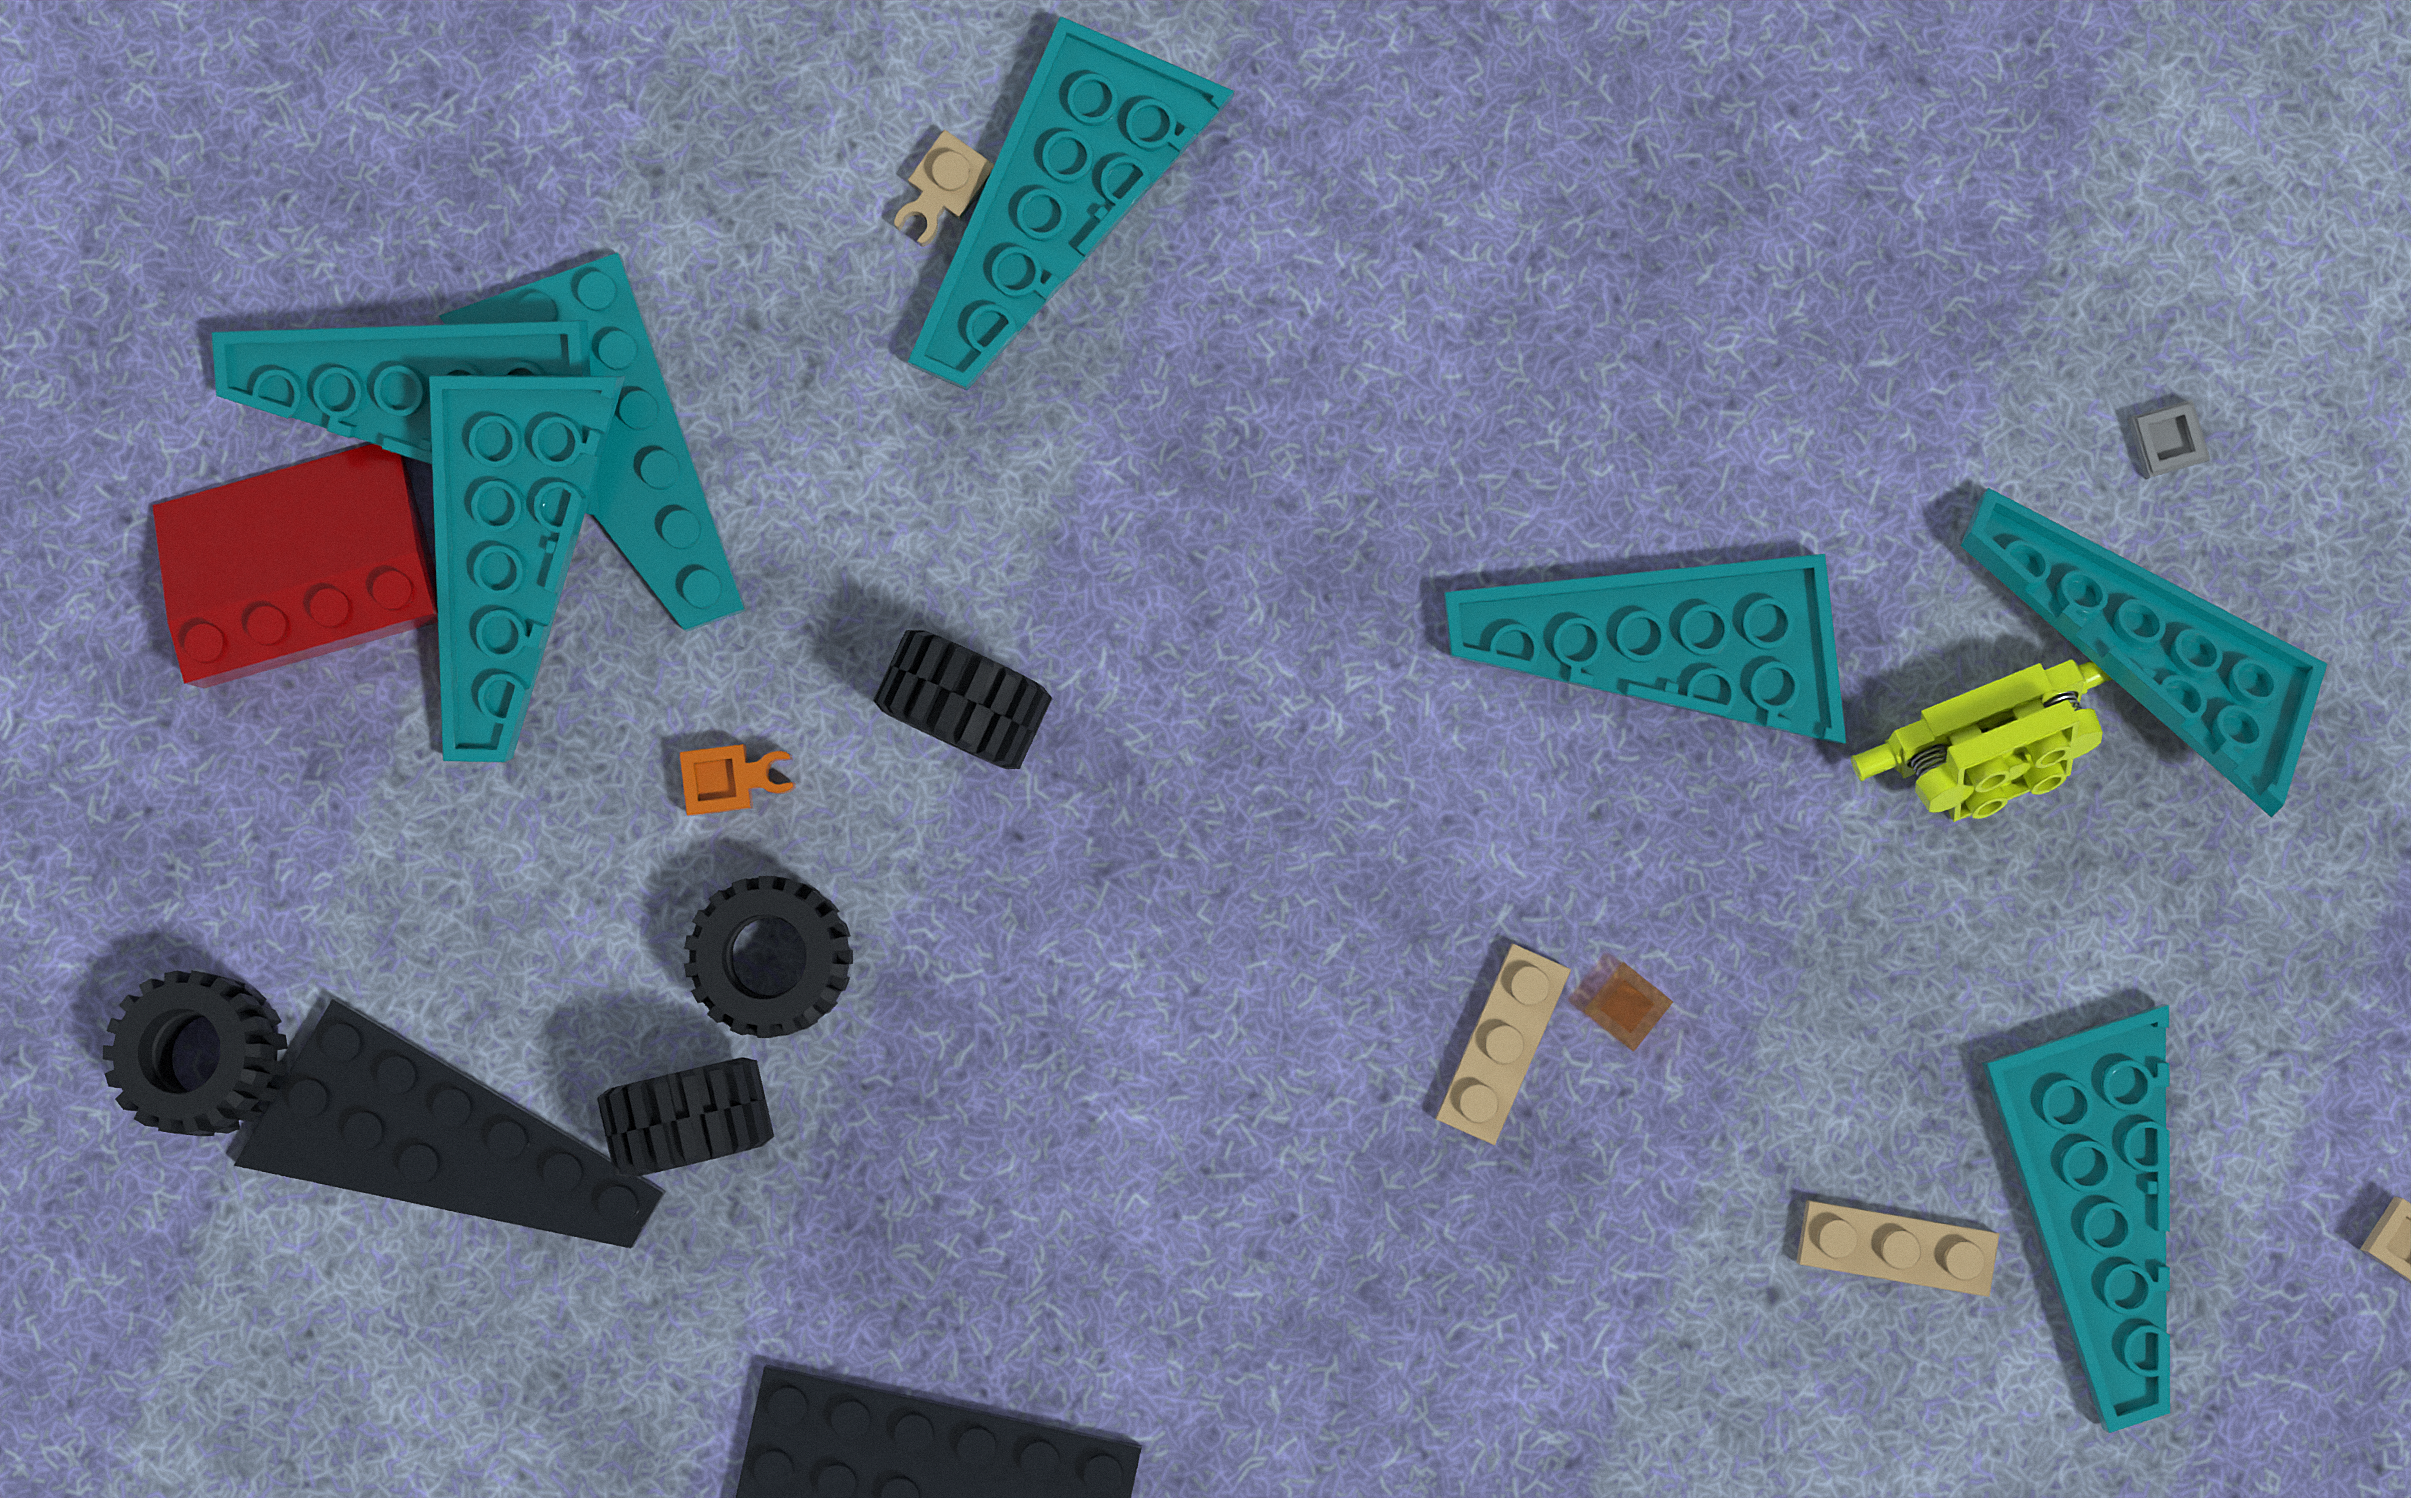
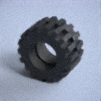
M906 630L873 701L886 715L1000 768L1020 769L1052 701V697L1039 683L968 648L925 630Z
M777 876L744 878L733 882L732 886L726 890H718L709 898L711 903L705 910H698L692 922L696 926L693 934L686 936L684 949L689 950V963H684L686 977H692L695 989L691 990L697 1003L703 1002L709 1009L707 1015L716 1023L723 1022L731 1027L729 1031L737 1034L754 1035L757 1038H773L807 1029L818 1023V1020L825 1014L830 1013L838 1004L836 1000L840 993L847 988L850 977H847L849 964H853V950H849L847 938L851 936L846 923H842L837 914L839 910L831 900H826L819 894V890L808 884L795 881V879ZM765 918H775L789 923L799 932L806 948V965L800 980L789 990L776 995H763L747 988L738 978L733 965V948L740 932L749 924Z
M177 970L164 973V981L153 978L148 979L139 985L143 994L142 997L127 995L119 1004L126 1013L122 1020L111 1018L106 1030L115 1034L113 1046L103 1045V1060L113 1061L114 1070L104 1074L108 1087L121 1088L123 1090L115 1098L123 1110L136 1111L134 1120L144 1126L157 1127L158 1131L192 1136H214L215 1132L228 1134L240 1129L239 1120L253 1122L263 1113L257 1105L260 1100L272 1102L277 1095L279 1089L272 1086L271 1082L274 1075L285 1076L287 1062L277 1061L278 1050L288 1049L286 1035L274 1033L273 1027L282 1022L276 1010L262 1007L267 999L257 990L244 988L245 983L205 972L191 970V973ZM206 1017L217 1031L220 1041V1057L212 1076L202 1086L189 1092L181 1085L175 1075L172 1062L173 1048L178 1035L189 1023L198 1018Z
M745 1057L609 1088L597 1098L614 1175L625 1178L648 1175L764 1146L774 1137L757 1060Z

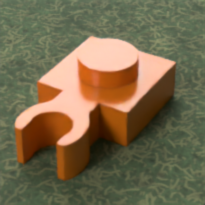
M744 744L679 752L687 816L754 809L752 789L763 788L771 793L785 794L796 788V783L794 782L779 785L774 784L769 777V769L773 763L780 760H793L792 755L784 751L767 753L757 762L748 763L747 749Z

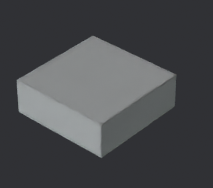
M2192 399L2127 419L2145 479L2210 460Z

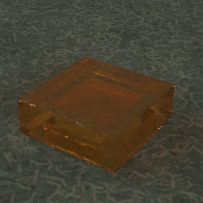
M1620 962L1582 1012L1630 1051L1634 1052L1673 1001L1625 962Z

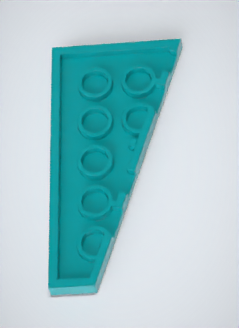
M1060 16L907 361L909 366L968 391L1234 98V91Z
M618 252L439 315L444 324L587 320L591 376H625L597 471L599 513L593 515L684 631L688 632L746 611L625 265Z
M587 320L211 332L217 397L287 419L294 418L326 428L328 432L347 438H358L380 445L382 449L432 464L429 376H591ZM597 474L585 512L589 515L599 513Z
M429 376L443 761L507 762L514 757L625 376Z
M1988 487L1976 504L1960 546L2272 818L2285 804L2328 664Z
M1825 554L1445 592L1443 594L1451 658L1840 745L1846 744Z
M2161 1004L1982 1062L2102 1429L2108 1433L2170 1414V1334L2167 1333L2166 1291H2170V1267L2166 1266V1231L2170 1232V1130L2166 1128V1087H2170L2169 1063L2166 1062V1028H2169V1005Z

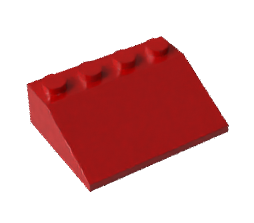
M369 444L152 505L167 622L184 684L208 688L438 623L436 570L404 455L382 449L380 445Z

